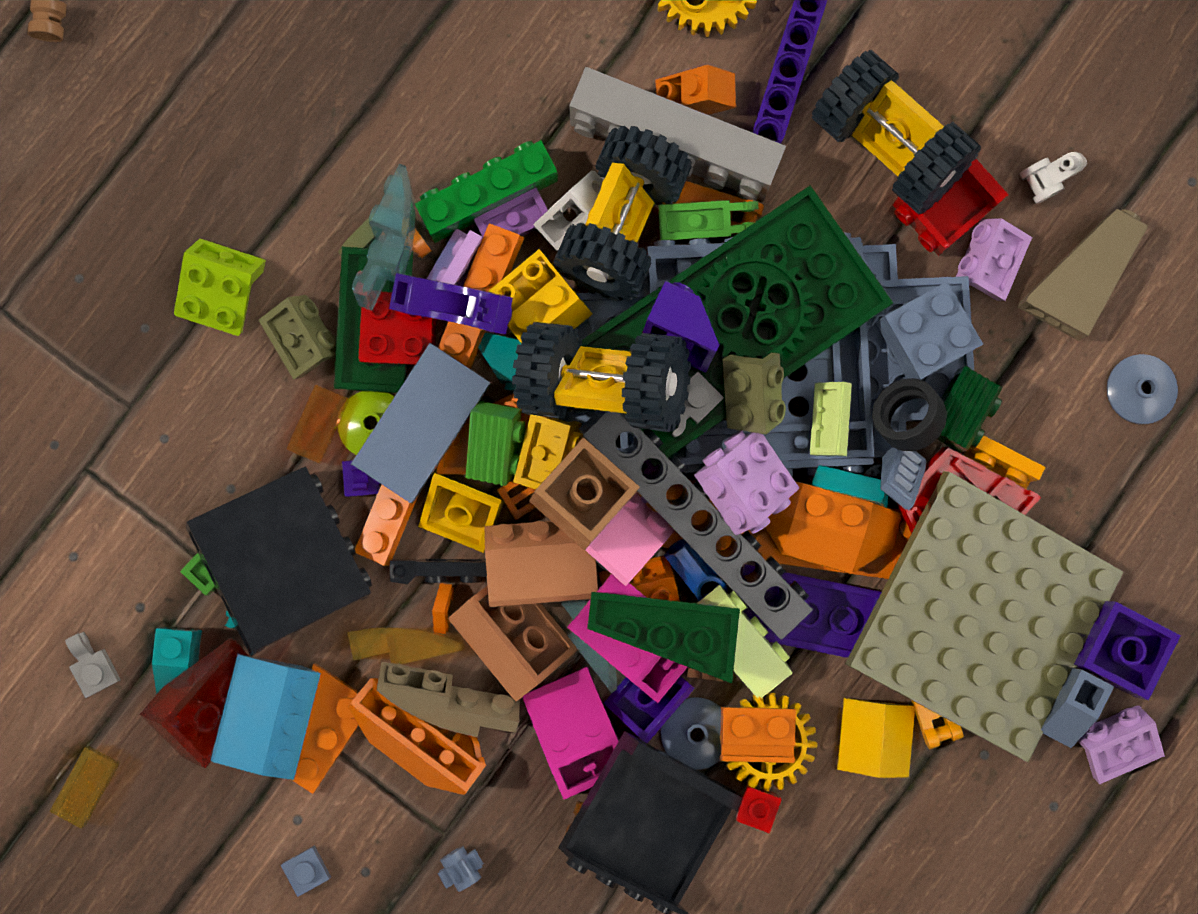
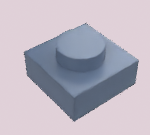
M315 845L281 864L297 897L331 878Z

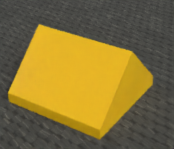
M435 473L431 480L418 527L484 553L485 526L496 525L505 502Z
M844 698L837 770L878 778L909 777L915 716L914 706Z

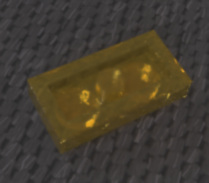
M90 746L85 747L49 812L80 829L84 828L120 762Z

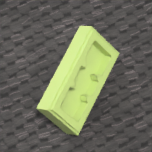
M815 383L810 455L847 456L851 383Z

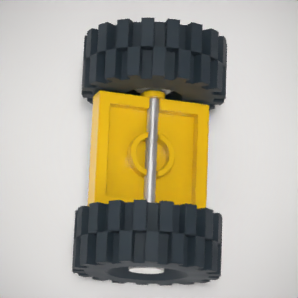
M865 51L860 57L854 58L849 66L846 65L842 69V73L832 80L831 86L825 89L822 93L823 97L817 101L816 108L812 111V119L837 142H844L846 138L849 139L852 136L898 176L897 181L892 186V191L917 214H923L935 202H938L953 187L956 181H959L963 176L962 174L972 165L971 162L978 156L977 153L980 152L981 146L954 122L943 126L897 85L896 81L899 79V73L874 51Z
M619 126L618 129L613 128L609 132L595 165L596 169L599 170L598 175L604 178L597 199L588 214L586 224L577 223V226L572 224L567 229L554 260L557 271L565 273L564 278L575 281L574 285L580 288L585 287L592 294L597 292L607 299L611 296L617 301H622L623 298L626 301H631L633 298L636 299L652 264V259L646 255L647 251L644 248L637 247V242L653 204L662 205L663 202L665 204L676 203L692 168L691 159H687L688 154L685 151H679V145L675 142L669 143L666 141L667 137L661 134L659 137L655 136L653 131L645 129L644 132L640 131L636 126H631L630 130L626 126Z
M534 322L533 325L530 324L527 327V332L522 333L520 337L522 345H517L516 353L518 358L513 363V368H516V375L512 376V384H516V389L513 391L514 398L518 399L517 406L519 409H522V413L561 419L568 416V412H571L575 407L626 413V421L630 422L629 426L634 428L670 432L676 429V425H679L681 421L680 414L684 415L686 409L684 402L688 400L689 392H687V386L690 385L691 377L688 376V371L691 369V361L687 360L690 353L689 349L686 348L687 343L685 340H682V337L642 333L641 336L636 337V344L631 345L630 351L581 346L582 340L581 337H578L579 332L569 325Z

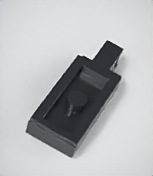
M392 559L390 561V582L408 585L416 576H425V582L441 583L446 582V576H460V582L479 583L482 582V577H487L486 559Z

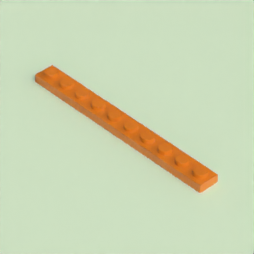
M489 223L463 286L489 291L511 272L524 237ZM448 321L438 348L471 369L479 350V344L486 330ZM381 484L356 545V553L383 566H390V561L393 559L417 498L413 503H409Z

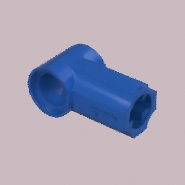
M679 539L664 554V557L694 593L698 601L709 594L701 593V587L708 581H715L716 587L721 585L727 592V586L723 579L684 539Z

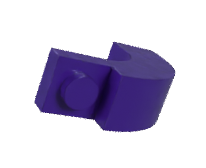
M396 273L389 309L464 324L494 333L506 334L507 325L512 317L511 305L513 298L470 287Z

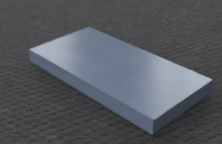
M429 343L351 464L409 503H413L470 417L471 410L479 403L491 382L435 345Z

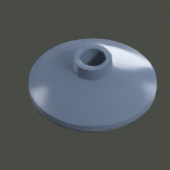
M1139 354L1123 359L1113 368L1108 377L1107 397L1109 403L1121 418L1131 423L1150 424L1161 420L1172 410L1177 399L1178 386L1173 371L1165 362L1151 355ZM1143 382H1148L1151 385V392L1149 394H1145L1142 391L1141 385Z
M693 697L685 699L661 727V740L666 753L694 769L708 768L720 761L721 707L705 698ZM694 728H701L704 731V736L700 741H694L690 737V733Z

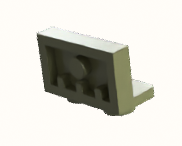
M306 295L287 297L258 319L293 380L302 378L325 360L336 358V339L322 322L315 303Z

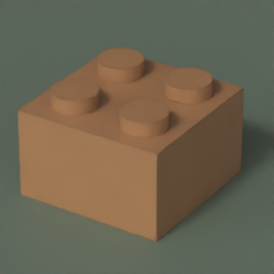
M583 437L534 491L529 502L583 550H586L630 501L640 487Z

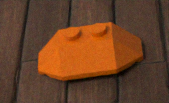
M796 482L799 489L788 498L791 504L775 515L771 514L768 517L771 522L765 527L781 554L847 573H853L893 549L902 514L873 502Z
M370 678L348 706L368 742L424 785L465 795L486 767L478 737L450 731L411 715L377 691L378 678Z

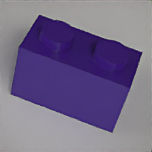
M665 281L647 318L643 333L682 337V340L686 341V348L689 349L690 353L687 360L691 361L692 367L706 373L719 347V343L701 298L693 294V290L682 283L675 282L671 284Z

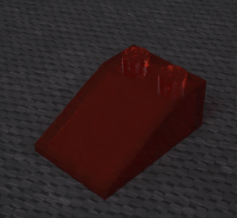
M231 638L166 684L139 714L184 759L203 768H206L211 763L237 655H248Z

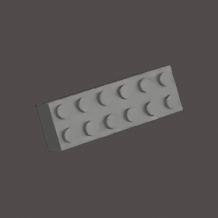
M585 67L569 105L570 125L575 127L574 131L588 138H593L596 135L607 139L609 132L613 128L618 129L619 126H626L629 130L631 126H636L643 132L645 129L651 130L653 135L659 137L661 134L667 137V142H675L679 145V151H685L688 154L687 159H691L692 168L688 177L694 174L704 178V183L713 188L722 190L724 187L735 190L737 191L736 195L745 200L764 201L786 148L785 145L588 67Z

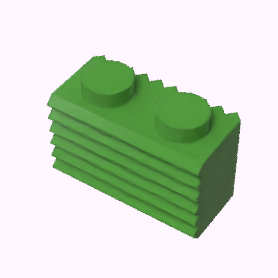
M480 401L471 410L465 476L467 479L472 478L481 482L486 481L487 483L506 486L515 476L520 454H517L518 446L525 434V422L521 421V409Z

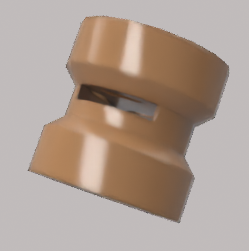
M31 0L30 11L33 17L28 23V36L46 42H62L64 28L61 26L62 19L66 17L67 5L59 0Z

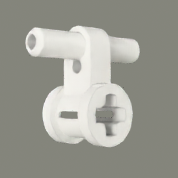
M1070 152L1052 163L1048 158H1045L1023 170L1020 176L1023 180L1027 179L1036 195L1033 199L1036 204H1039L1064 190L1065 187L1062 182L1081 172L1086 166L1087 160L1079 152Z

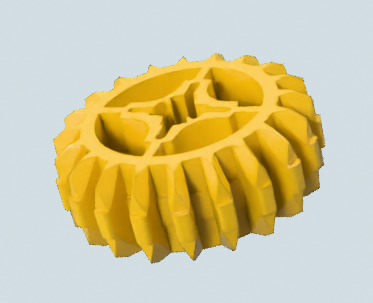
M769 692L766 695L765 703L763 698L760 696L757 698L753 694L754 706H751L750 702L746 699H742L740 705L741 707L788 708L789 697L782 695L776 704L775 693ZM795 702L789 707L796 709L795 763H784L779 768L772 770L776 762H761V770H756L748 762L728 761L726 767L729 770H734L740 766L735 776L736 779L742 781L749 775L748 786L753 788L758 785L761 779V788L764 791L770 790L773 780L775 787L778 790L784 789L783 777L789 783L795 784L797 783V778L793 773L795 770L803 775L808 772L801 763L803 760L813 762L815 759L814 756L807 754L806 751L807 748H817V742L807 740V736L816 733V729L812 726H803L810 720L809 714L804 713L797 717L801 709L799 703Z

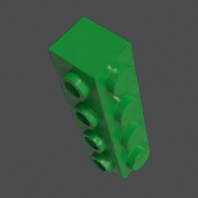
M542 140L534 144L532 141H527L514 149V154L504 159L495 157L483 164V169L475 174L463 173L451 181V186L441 191L435 188L422 194L419 197L421 201L415 203V206L434 244L452 235L456 229L462 230L474 224V218L534 188L540 191L557 182V169Z

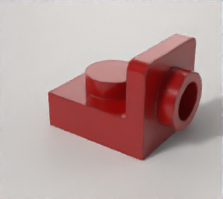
M748 786L739 806L736 820L770 834L782 798L772 791H761Z

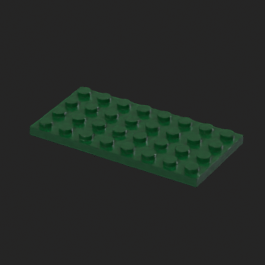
M811 185L668 281L671 284L675 282L682 283L690 287L694 292L693 294L698 295V287L709 288L704 282L703 276L705 274L716 276L712 268L713 264L716 262L725 268V256L727 254H730L735 261H738L740 249H744L747 257L752 258L755 249L759 248L761 258L764 259L772 250L774 251V262L779 263L784 257L788 258L785 266L788 271L798 266L800 269L795 279L797 281L808 279V283L801 289L802 293H813V297L804 303L806 306L815 308V311L811 315L804 316V319L812 323L811 328L799 329L806 337L804 342L792 340L796 348L793 354L782 349L784 359L780 362V366L784 370V378L893 304V301ZM739 277L732 281L736 292L746 294L751 291V283L746 278ZM765 278L759 279L753 301L750 305H745L750 308V313L742 333L743 339H748L753 319L758 311H762L758 309V304L766 284ZM663 285L584 338L581 346L630 351L631 345L636 344V337L641 336L647 318ZM773 288L768 291V298L771 303L775 305L786 303V295L782 290ZM725 312L721 315V320L725 327L734 329L740 326V317L736 313ZM760 323L757 325L756 330L760 338L771 340L775 337V329L771 324ZM721 346L718 347L706 373L691 366L688 376L692 378L699 372L724 398L698 424L689 417L686 420L685 430L676 438L671 435L674 431L652 430L664 443L659 449L667 458L726 419L723 360L720 359L723 350ZM649 458L653 467L659 464L658 459Z

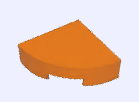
M440 583L432 609L435 633L446 634L449 630L448 610L451 600L454 598V587H452V584Z

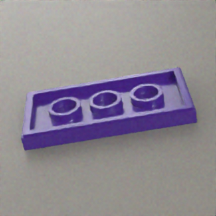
M744 564L742 575L752 573L755 566ZM784 572L781 577L789 585L795 580L809 595L805 602L813 611L782 640L746 604L747 608L743 612L750 620L754 616L760 620L769 632L764 636L769 642L774 643L777 641L782 645L848 658L882 592ZM770 587L766 591L764 599L771 600L775 598L779 593V587Z

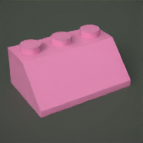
M636 492L588 546L586 551L626 586L675 530L669 526L668 522L658 512H654L643 503L641 497Z

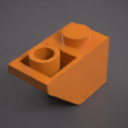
M704 65L655 80L656 95L701 113L710 115L736 108L735 73L711 65Z

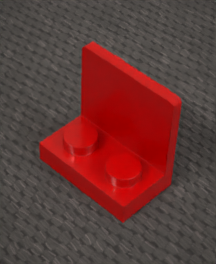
M364 291L362 293L359 361L362 363L416 365L429 343L436 345L437 319L389 309L392 292Z

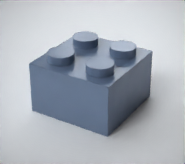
M947 281L890 312L876 322L878 329L907 379L916 378L921 380L983 345Z

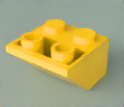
M540 249L488 291L513 298L511 305L512 317L507 326L521 344L520 337L522 333L527 332V327L530 324L533 325L534 322L569 325L575 329L593 314Z

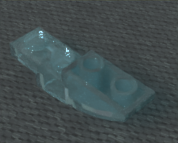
M402 164L398 165L394 175L390 174L384 185V196L380 205L376 204L370 213L369 224L375 240H373L367 253L368 262L364 270L356 274L352 285V290L359 306L369 310H373L386 280L394 282L396 273H405L412 251L415 234V202L407 168Z

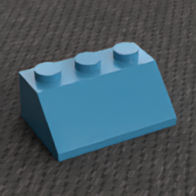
M238 654L211 761L258 775L294 780L321 673L302 665Z

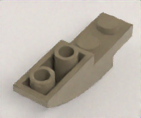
M381 662L377 691L411 715L438 727L478 737L480 726L516 733L519 723L520 699L515 702L512 697L507 695L452 686V674L409 667L403 664Z

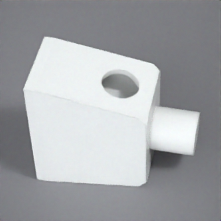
M591 170L533 224L557 251L570 225L574 224L577 226V223L586 224L588 214L593 208L604 179L595 171ZM568 208L573 209L577 215L572 222L567 221L563 216V212Z

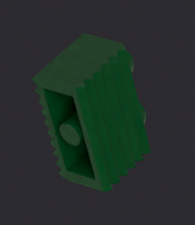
M964 366L957 369L941 397L947 411L946 425L937 440L959 453L968 451L969 447L972 449L976 448L985 433V430L981 429L983 422L987 416L992 418L1002 403V399L998 398L1002 387L983 375L978 374L976 371L971 370L970 367Z

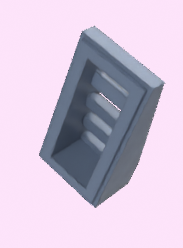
M893 447L882 457L881 490L905 510L909 511L914 506L925 472L926 459L916 451H901Z

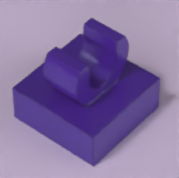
M342 461L345 497L378 494L381 483L351 464L352 461Z

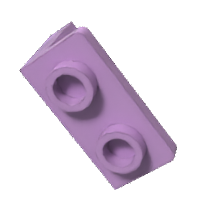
M1002 218L981 219L972 232L971 242L965 256L959 263L956 277L969 276L970 286L975 287L996 301H1006L1032 237Z
M456 229L427 279L463 286L483 237L471 230L466 234Z
M1140 706L1126 708L1116 715L1095 722L1078 740L1085 749L1093 778L1099 784L1165 756L1156 723Z

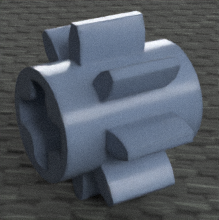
M461 846L440 859L444 868L439 870L437 874L446 889L454 884L457 891L460 892L482 878L478 869L482 868L484 863L475 849L467 853L464 846Z

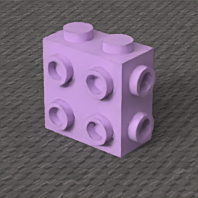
M740 430L724 441L726 445L724 450L719 448L702 460L705 466L694 475L735 536L747 530H750L752 534L762 530L771 522L768 517L788 507L791 504L788 498L799 489L764 435L754 432L745 435Z

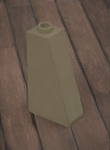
M1116 209L1106 216L1020 301L1017 307L1077 341L1089 336L1148 225L1141 222V218L1136 213L1126 209Z

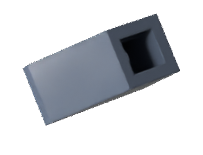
M1072 668L1041 728L1043 734L1072 748L1098 720L1114 686L1082 669Z

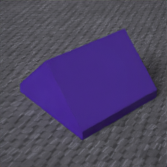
M680 676L659 703H657L626 677L604 704L642 741L648 743L695 688Z

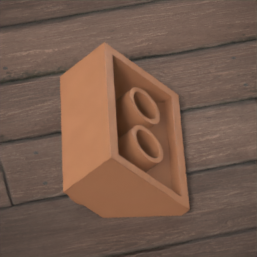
M552 521L485 526V557L489 607L591 599V592L598 591L596 559L586 550H583Z
M488 585L471 597L448 618L515 702L541 683L579 650L541 603L489 607Z

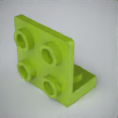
M203 239L197 240L183 255L174 315L239 336L243 332L251 285L264 272L266 260Z

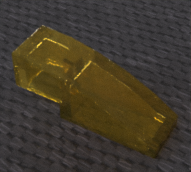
M375 627L347 632L353 660L389 652L391 663L405 664L465 649L463 641L423 629Z

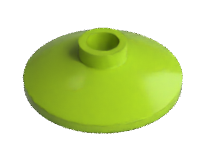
M361 391L346 401L339 413L338 432L341 441L350 452L355 455L358 454L373 429L369 430L366 428L365 421L369 417H375L379 422L394 399L393 395L388 392Z

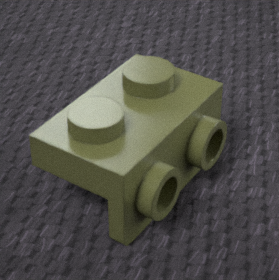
M770 353L763 359L729 355L724 358L723 373L727 428L760 434L769 433L783 421L786 411L785 403L782 401L784 370L780 366V354Z

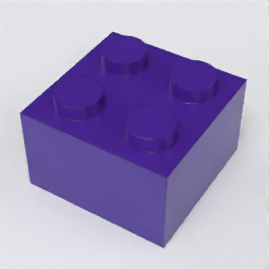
M1105 601L1074 665L1135 698L1149 700L1181 635L1118 602Z

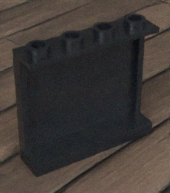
M306 466L186 522V531L250 657L263 651L266 646L360 599L362 601L367 599L371 594L369 587L372 586V582L364 567L358 568L352 557L356 555V551L348 536L342 537L336 526L340 521L335 509L331 504L326 506L320 493L324 492L322 484L315 473L310 475Z
M624 731L558 848L568 857L566 863L576 871L585 874L587 870L596 873V879L611 888L619 884L625 887L623 891L627 895L640 902H643L644 898L653 901L651 905L664 914H671L673 911L678 914H688L679 903L732 809L738 812L743 796Z

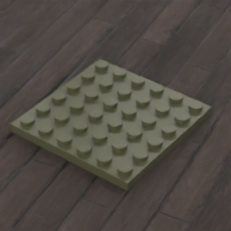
M943 471L845 665L1010 754L1029 762L1043 734L1041 728L1071 669L1076 668L1074 663L1105 601L1110 600L1123 571L953 473Z

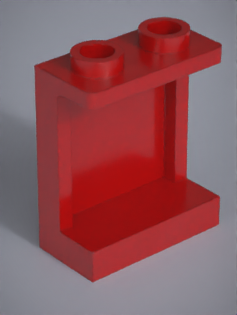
M977 159L971 162L972 165L962 174L963 176L959 181H956L953 187L938 202H935L929 210H926L925 213L917 214L900 197L892 204L896 208L894 212L897 218L904 225H911L919 234V242L927 251H934L938 256L941 255L1009 195Z

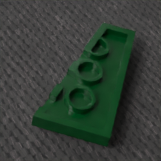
M591 592L587 629L732 683L740 609Z

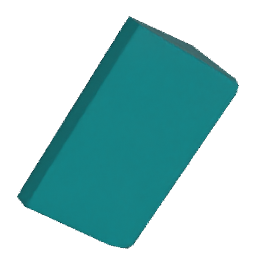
M822 465L818 466L812 486L873 502L887 508L888 495L881 490L880 479Z

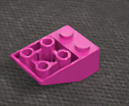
M612 574L597 591L600 593L647 598L630 583L625 586ZM589 600L567 628L648 696L659 703L686 670L687 666L587 629L590 609Z
M585 667L528 692L522 697L563 799H567L594 786L619 742L590 672Z

